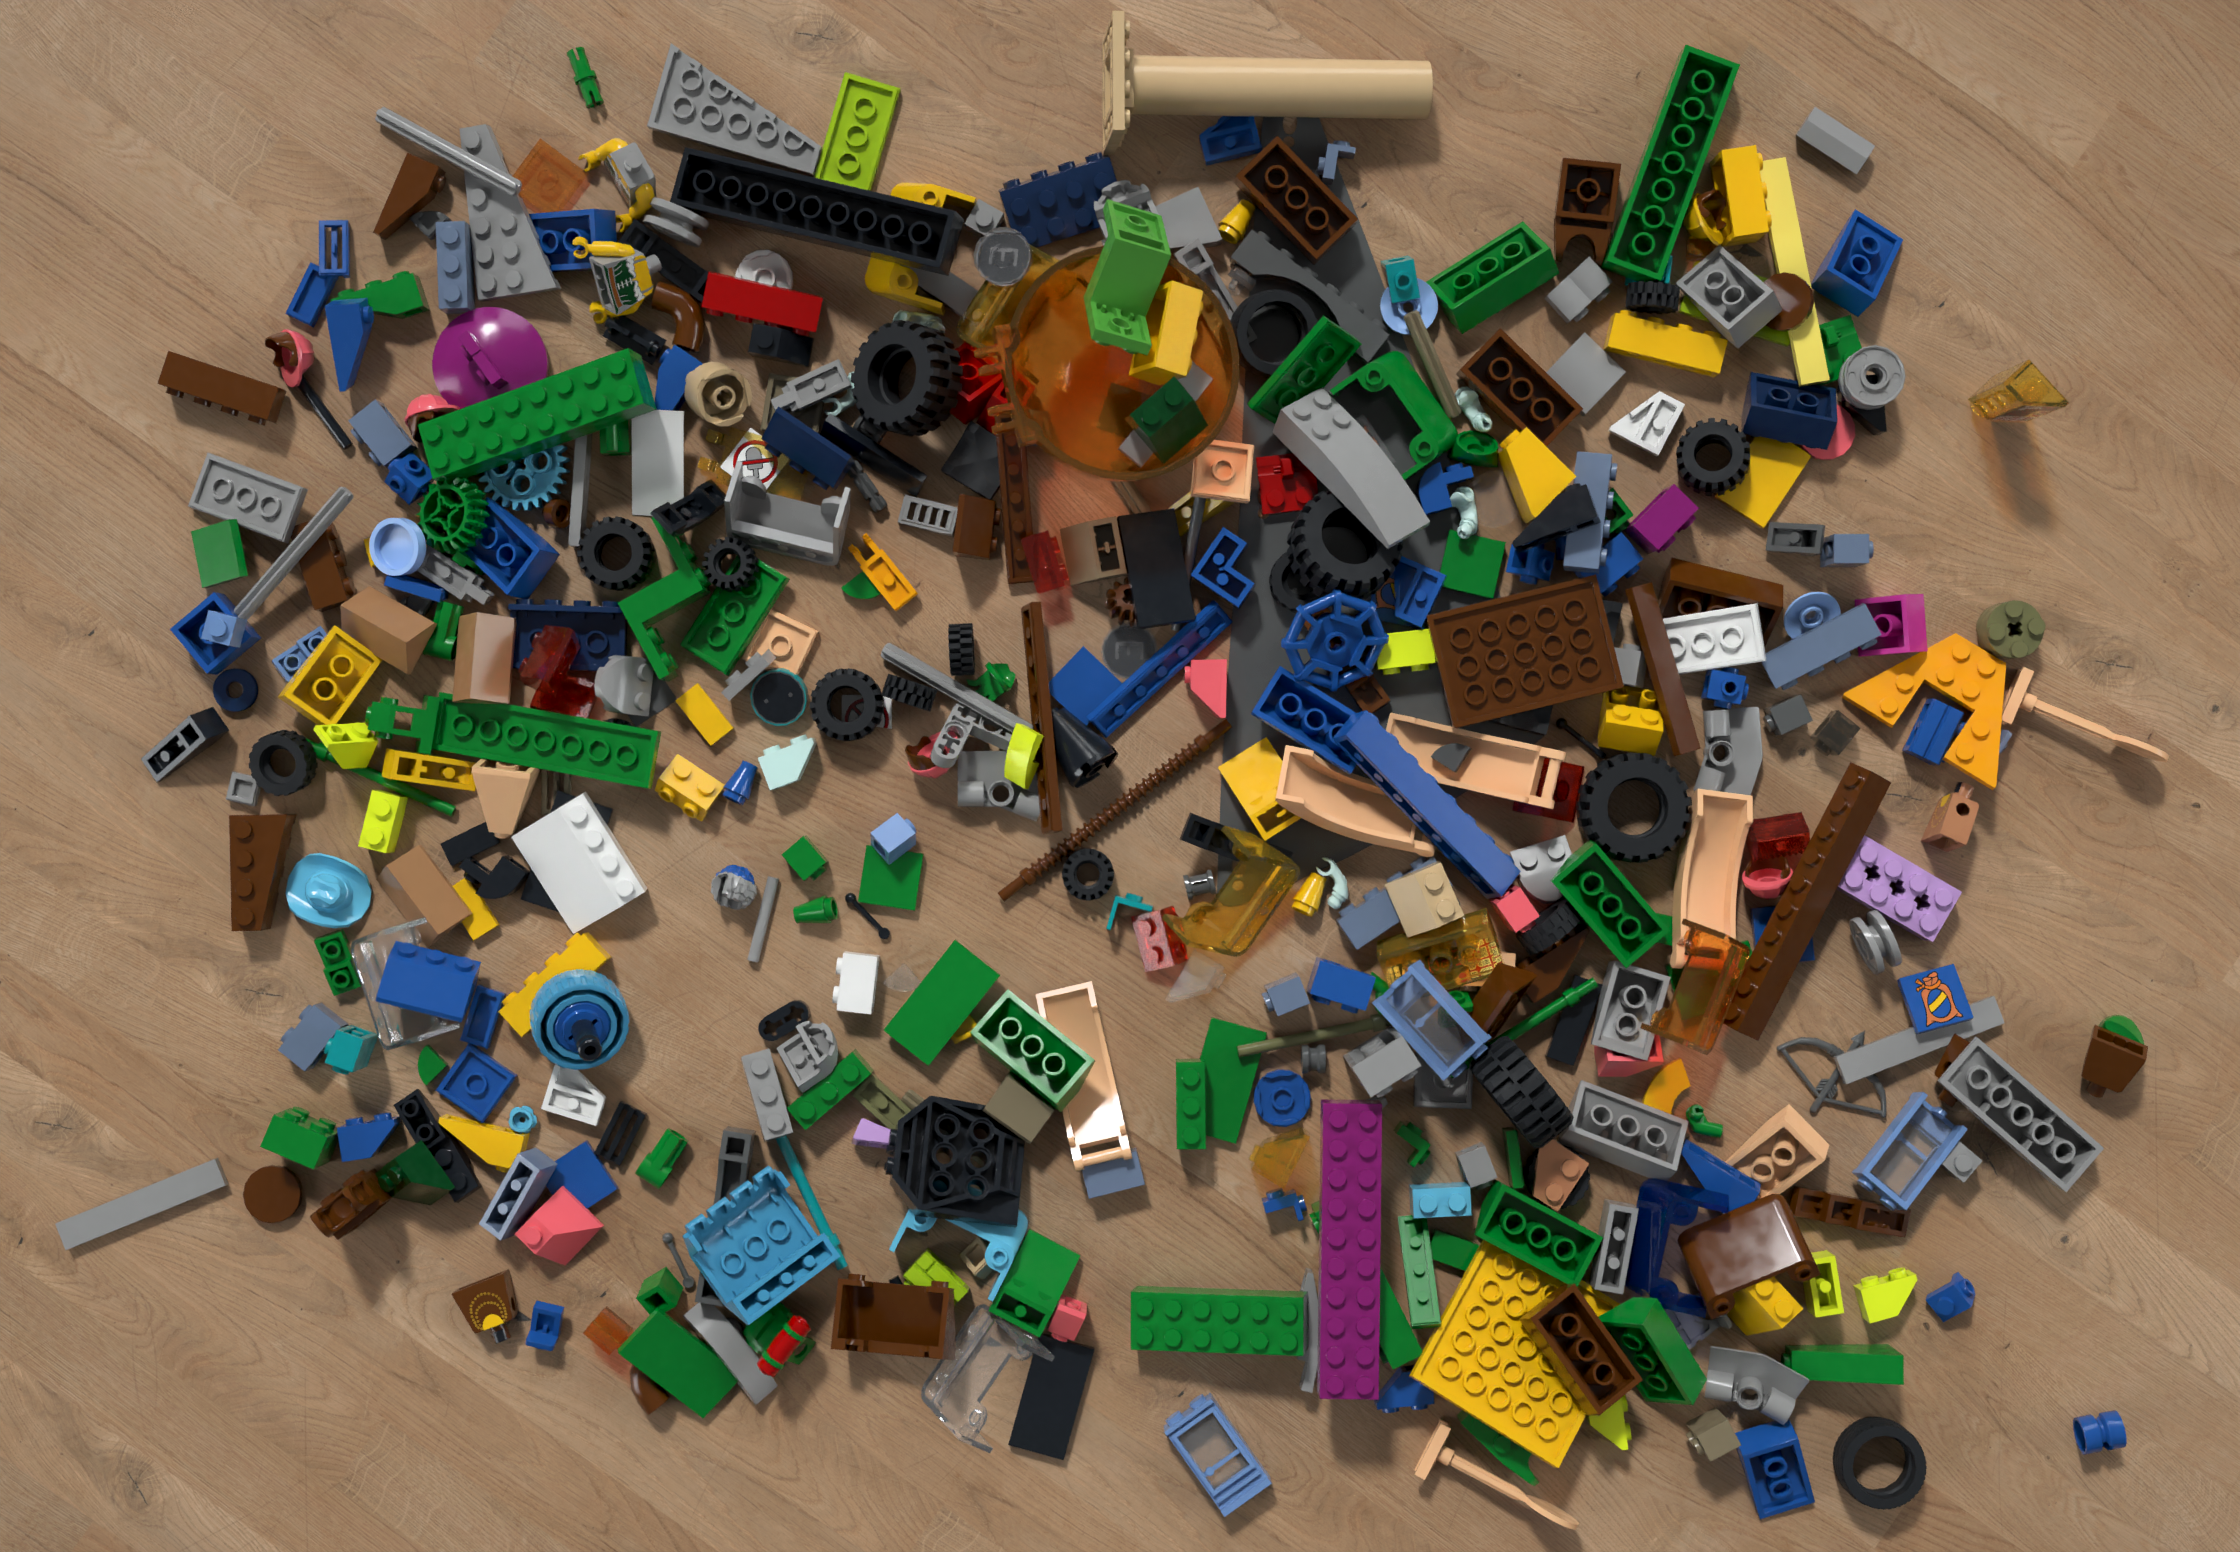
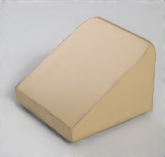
M978 1236L958 1256L975 1276L985 1279L993 1271L985 1261V1251L989 1244Z

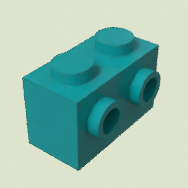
M354 1025L337 1029L334 1038H330L324 1050V1054L327 1055L325 1063L332 1065L333 1071L345 1075L367 1067L379 1034Z

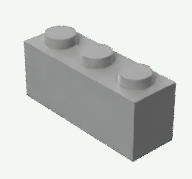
M770 1049L742 1056V1066L764 1142L791 1135L793 1130Z
M1604 1199L1598 1235L1602 1236L1603 1239L1594 1255L1589 1284L1595 1290L1623 1295L1639 1211L1633 1204Z

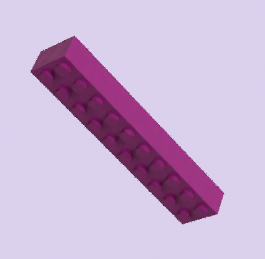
M1321 1099L1317 1392L1319 1399L1379 1400L1382 1103L1379 1100Z

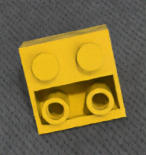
M1624 686L1620 689L1604 692L1598 723V747L1646 753L1655 756L1663 734V718L1655 691Z

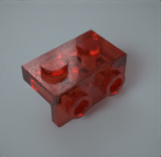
M1047 530L1022 538V546L1037 593L1041 594L1051 590L1057 591L1066 588L1064 581L1069 580L1065 564L1059 565L1056 554L1061 552L1056 536L1050 537Z
M555 669L540 670V682L531 701L530 708L584 718L590 717L597 699L595 683L584 677L575 678L564 675V673Z
M1174 906L1131 916L1145 972L1172 967L1187 961V947L1182 939L1179 928L1180 920Z

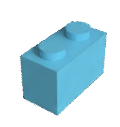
M1467 1182L1409 1185L1410 1214L1413 1218L1472 1216L1470 1186Z

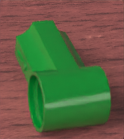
M443 601L438 602L433 622L437 623V626L423 650L424 655L448 661L455 659L459 617L463 614V606Z
M668 1128L653 1151L649 1152L635 1174L657 1189H660L671 1174L673 1164L689 1141L677 1131Z

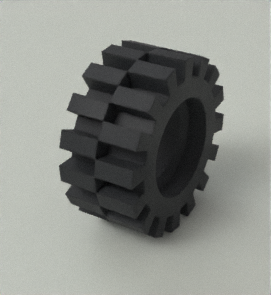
M1653 281L1628 283L1625 308L1627 310L1630 309V311L1647 312L1649 314L1676 313L1678 311L1680 287L1670 283H1654Z
M725 537V540L719 538L715 540L716 545L710 544L708 548L711 551L704 553L703 556L707 560L702 561V566L706 568L703 572L712 584L728 592H732V590L738 592L742 591V586L745 588L750 586L749 580L754 582L756 577L753 574L759 571V567L756 566L759 560L754 555L756 554L754 549L735 537L734 539ZM729 554H736L740 558L739 570L732 575L724 574L721 569L723 558Z
M949 624L948 645L951 676L975 675L973 624Z
M888 674L881 696L930 712L937 690Z
M1091 848L1080 849L1071 854L1066 860L1062 871L1063 883L1068 892L1080 900L1091 901L1101 898L1112 886L1114 879L1113 866L1109 858L1101 851ZM1085 863L1094 864L1100 873L1098 881L1090 886L1081 884L1077 879V870Z

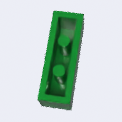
M854 1049L835 1066L827 1077L810 1087L786 1109L806 1130L865 1080L874 1070L861 1054Z
M1176 1059L1177 1149H1206L1205 1059Z

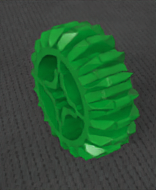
M456 477V479H445L444 483L437 481L436 484H429V492H422L424 500L417 503L421 510L415 515L420 518V522L417 525L422 530L425 540H427V545L438 552L456 554L457 551L468 552L469 547L477 546L476 538H484L481 530L488 527L484 521L486 517L490 516V514L485 512V508L489 503L483 500L485 493L479 490L478 485L467 478ZM457 494H459V496L461 497L463 503L461 502V500H458V495H457Z

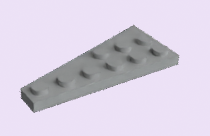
M671 43L647 124L649 129L811 176L815 175L822 151L820 145L779 119L769 110L760 106L749 96L720 76L712 73L702 66L701 63L689 57Z
M483 124L460 128L461 148L509 174L503 161V153L491 126ZM464 170L478 300L490 301L561 289L558 280L554 278L550 269V261L544 255L540 246V238L523 199L518 194L511 196Z

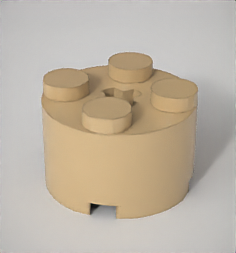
M719 362L704 363L686 376L685 399L688 407L694 414L712 424L730 426L737 423L744 416L743 413L747 406L749 407L751 404L752 391L748 380L725 364Z

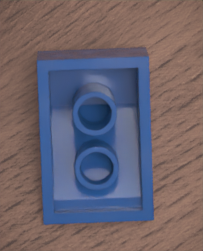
M584 209L529 214L540 238L539 243L543 253L550 261L552 272L592 271L589 257L593 256L592 253H588L582 259L575 257L573 254L574 250L581 251L585 249L582 245L572 244L573 239L576 237L585 238L589 244H592L593 241L617 242L615 210Z
M1855 209L1819 266L1811 283L1812 289L1859 317L1876 300L1903 239Z
M486 497L485 500L489 505L485 508V512L490 514V516L486 517L484 521L488 527L481 530L484 538H476L477 546L469 547L468 552L465 553L508 596L529 599L560 554L542 536L491 498Z
M1789 1419L1784 1425L1771 1421L1735 1433L1741 1446L1737 1447L1738 1455L1760 1519L1815 1502L1799 1439Z

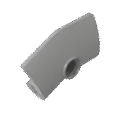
M1759 707L1703 711L1705 734L1704 759L1693 790L1705 789L1751 795L1763 757ZM1718 745H1721L1725 750V756L1720 761L1715 760L1713 757V750Z
M961 751L958 757V807H1001L1035 822L1037 821L1040 808L1036 773L1029 789H1024L1004 777L1007 751ZM1003 785L1008 788L1009 798L1005 802H997L993 798L992 793L995 787Z
M1711 1346L1705 1398L1738 1402L1742 1408L1747 1410L1757 1409L1760 1413L1784 1425L1793 1412L1796 1398L1809 1383V1379L1767 1355ZM1752 1389L1757 1393L1754 1395H1748L1744 1392V1390Z

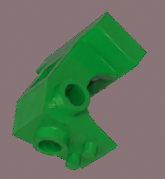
M424 695L422 709L399 706L398 699L381 697L380 702L372 701V706H369L366 711L365 723L368 724V730L375 731L374 737L391 740L393 734L417 738L414 751L422 754H431L440 701L439 697ZM396 711L412 714L410 730L393 728Z

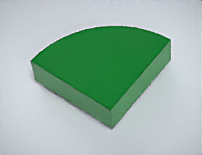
M457 551L453 556V561L464 568L467 564L474 570V573L478 575L485 574L465 552Z
M863 571L841 587L845 593L857 599H873L881 595Z
M429 1044L423 1048L418 1059V1072L426 1086L449 1065Z

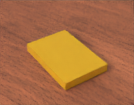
M1754 437L1749 444V470L1745 474L1743 482L1741 484L1738 483L1733 491L1730 492L1728 489L1724 491V495L1718 496V493H1716L1714 497L1760 528H1764L1811 458V455L1790 442L1782 443L1774 439Z

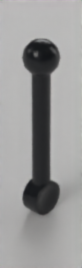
M1559 718L1556 721V726L1559 729L1566 730L1602 760L1605 758L1606 754L1567 725V721L1564 718Z
M846 894L845 901L848 904H852L878 930L881 939H887L890 936L889 929L883 928L858 903L855 894Z

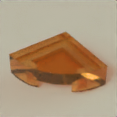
M1689 235L1686 243V261H1702L1716 248V245L1710 239H1700Z

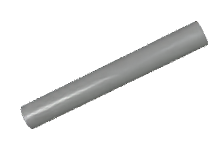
M768 876L748 954L747 960L759 962L779 881L775 877Z

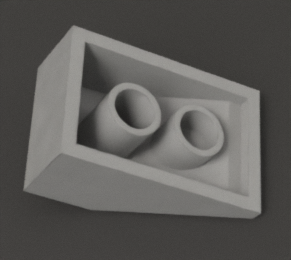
M1720 245L1676 282V285L1680 287L1685 296L1736 348L1742 346L1782 311L1774 291Z
M1609 961L1600 992L1591 1044L1648 1061L1671 977L1632 965L1625 968L1619 961Z

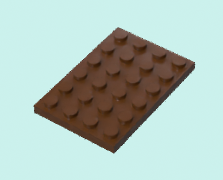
M1596 574L1426 616L1453 729L1624 687Z

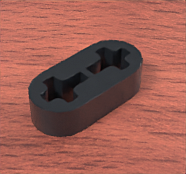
M794 1000L767 1015L759 1023L758 1031L760 1036L767 1041H775L795 1030L798 1024L809 1019V1006L802 1000ZM792 1006H795L797 1009L802 1007L804 1010L801 1014L802 1020L800 1021L797 1018L787 1021L785 1016L792 1012ZM781 1019L783 1025L776 1029L777 1035H774L772 1032L768 1034L765 1032V1028L768 1026L766 1021L770 1020L771 1023H775Z

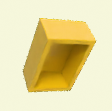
M1756 145L1721 150L1711 160L1710 168L1714 190H1719L1726 201V206L1721 214V220L1726 223V227L1722 229V247L1755 243L1767 234L1772 226L1771 213L1769 210L1766 211L1764 199H1767V186L1765 182L1761 181L1760 171L1763 170L1762 155L1757 153Z
M1173 280L1158 286L1146 315L1152 346L1148 355L1141 353L1133 354L1129 376L1159 386L1166 384L1174 376L1177 380L1187 376L1192 366V359L1190 358L1192 346L1195 344L1198 336V331L1196 330L1197 321L1203 310L1202 290Z

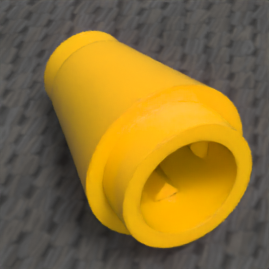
M1241 199L1219 222L1218 230L1225 241L1237 244L1239 240L1244 238L1255 210L1252 203Z
M1311 872L1310 876L1292 898L1294 902L1291 908L1305 916L1312 917L1314 912H1318L1327 879Z

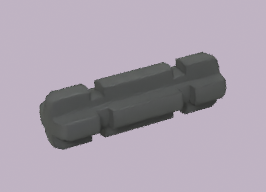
M855 460L847 474L850 478L854 479V484L865 500H869L872 510L878 513L886 508L887 502L882 495H878V489L869 476L862 472V466Z

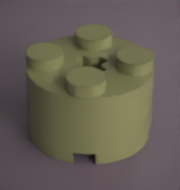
M2012 600L1988 607L1978 618L1976 624L1977 641L1980 648L1998 659L2022 658L2030 655L2038 648L2046 625L2038 611L2026 602ZM2008 625H2010V626L2012 627V628H2011L2012 635H2010V636L2008 635L2009 632H2010V629L2007 627Z

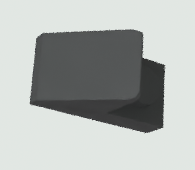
M1769 522L1766 551L1796 553L1808 557L1821 555L1825 525Z

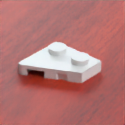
M1659 391L1609 427L1608 432L1657 457L1685 404Z
M555 1064L541 1109L597 1126L606 1096L578 1069L563 1068Z

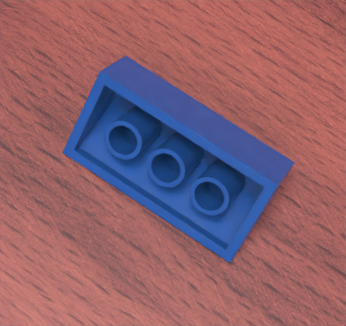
M1279 666L1258 699L1251 714L1305 748L1313 750L1315 754L1350 775L1356 763L1332 738L1349 717L1356 712L1304 680L1298 681L1294 678V674Z

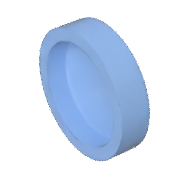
M388 518L381 521L371 534L369 542L370 555L376 567L383 573L391 576L409 575L415 572L424 561L426 540L420 527L412 520Z

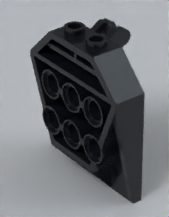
M929 1096L898 1120L895 1129H890L886 1153L892 1155V1157H887V1162H885V1175H890L889 1184L915 1216L1017 1227L1025 1141L983 1112L986 1105ZM942 1124L949 1125L953 1130V1134L943 1135L939 1130V1126ZM976 1128L983 1129L987 1133V1138L982 1140L976 1138L973 1130ZM939 1152L946 1153L950 1158V1162L947 1164L940 1163L936 1159V1154ZM973 1156L982 1158L985 1166L982 1168L974 1167L970 1158ZM943 1181L947 1186V1191H936L933 1187V1182ZM977 1185L980 1187L982 1195L972 1196L968 1192V1186Z

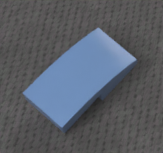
M321 626L296 641V645L272 660V664L287 683L327 635Z

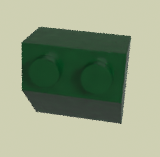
M1175 376L1125 418L1127 423L1162 464L1166 463L1208 426L1195 400Z
M422 1140L395 1157L375 1173L379 1186L382 1190L388 1192L392 1198L430 1206L455 1188Z

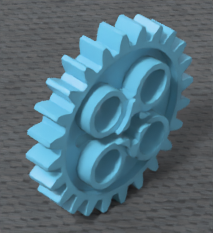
M557 445L508 463V469L503 474L500 472L499 467L484 472L485 475L479 479V482L489 483L484 491L486 493L495 492L492 500L497 502L502 500L503 507L509 508L512 504L513 510L520 511L523 505L524 510L531 511L532 504H534L536 508L541 509L543 508L542 499L549 502L552 499L551 493L561 494L557 487L558 483L567 484L561 476L562 474L570 473V470L563 468V464L569 462L570 458L562 456V453L568 448L567 446ZM542 455H546L547 465L545 468L540 469L538 460ZM522 459H524V464L526 465L525 469H522L523 465L520 463ZM528 477L530 487L527 491L523 492L521 482L524 478ZM512 478L511 484L508 485L507 481Z

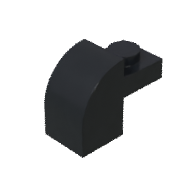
M509 855L502 856L492 871L473 857L465 858L459 866L465 871L463 876L476 885L479 882L482 884L475 894L488 899L503 898L514 894L524 884L530 873L527 868Z

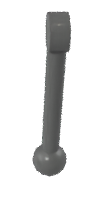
M665 1233L662 1236V1240L668 1244L684 1278L683 1286L691 1288L695 1280L692 1276L688 1275L673 1243V1235Z

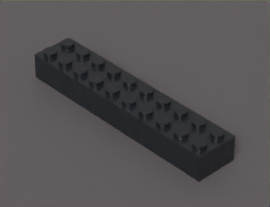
M687 147L684 149L670 202L702 217L949 276L964 219L953 210Z

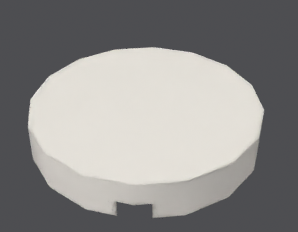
M757 250L746 255L735 274L738 278L786 289H792L793 272L788 262L779 254L770 250Z

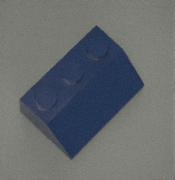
M1751 372L1741 416L1742 431L1744 434L1752 437H1764L1782 443L1790 442L1805 445L1808 448L1827 450L1837 425L1836 388L1816 384L1799 387L1798 381Z
M779 406L761 438L767 443L765 446L767 451L778 458L781 454L791 460L788 464L801 474L805 470L815 476L812 481L826 491L829 486L836 490L855 462L849 454Z

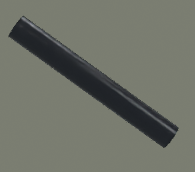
M302 374V380L297 387L342 449L349 448L353 444Z

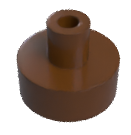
M551 499L547 502L542 511L547 525L553 528L567 527L570 524L571 504L564 499Z

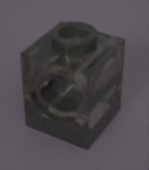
M1834 710L1827 715L1810 738L1816 742L1814 747L1825 756L1829 754L1840 755L1860 730V727L1839 710Z

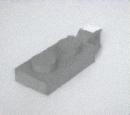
M837 359L787 382V385L781 388L784 394L771 399V403L775 411L778 406L783 410L791 408L792 412L801 411L851 388L852 385L840 360Z
M429 545L427 546L424 561L417 569L418 572L460 600L472 602L475 599L483 605L491 602L495 594L482 586L485 580L479 577L480 575L474 573V571L466 566L464 568L453 561V557L447 553L438 552Z

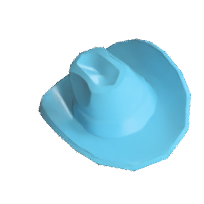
M314 853L307 855L296 863L288 877L285 894L289 909L297 917L322 927L345 928L362 919L371 904L372 888L367 875L355 865L334 856Z

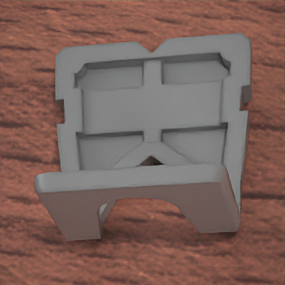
M1700 1293L1677 1302L1675 1306L1671 1305L1664 1309L1688 1349L1694 1347L1697 1341H1702L1718 1327L1721 1326L1727 1329L1732 1327V1323L1726 1314L1713 1320H1705L1698 1317L1700 1306L1703 1303Z

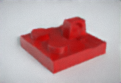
M1293 453L1256 457L1262 516L1301 511L1306 503L1318 494L1316 476Z

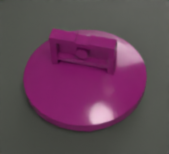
M482 307L461 314L443 330L434 349L432 370L436 386L443 399L449 405H455L462 409L547 378L549 358L542 337L526 319L507 309Z

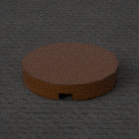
M1783 272L1774 274L1763 282L1774 291L1782 308V311L1769 321L1766 326L1785 332L1798 328L1805 319H1808L1812 313L1814 297L1811 287L1803 278L1796 274Z
M279 1165L262 1167L251 1174L245 1183L243 1191L245 1206L252 1216L262 1222L276 1223L284 1221L295 1214L301 1205L302 1185L296 1174L287 1167Z

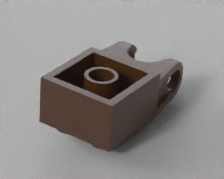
M1572 158L1562 159L1554 214L1555 262L1562 261L1567 243L1574 238L1580 237L1585 238L1591 243L1594 262L1601 267L1614 223L1621 171L1620 163ZM1585 186H1590V191L1595 192V196H1590L1589 199L1584 198V195L1580 194V190H1583Z
M375 1168L367 1173L363 1169L359 1173L352 1175L342 1184L343 1189L340 1188L335 1193L332 1192L320 1202L322 1207L310 1215L315 1226L326 1237L334 1236L337 1240L353 1232L392 1199L389 1193L382 1190L379 1186L378 1178L375 1175L378 1171Z

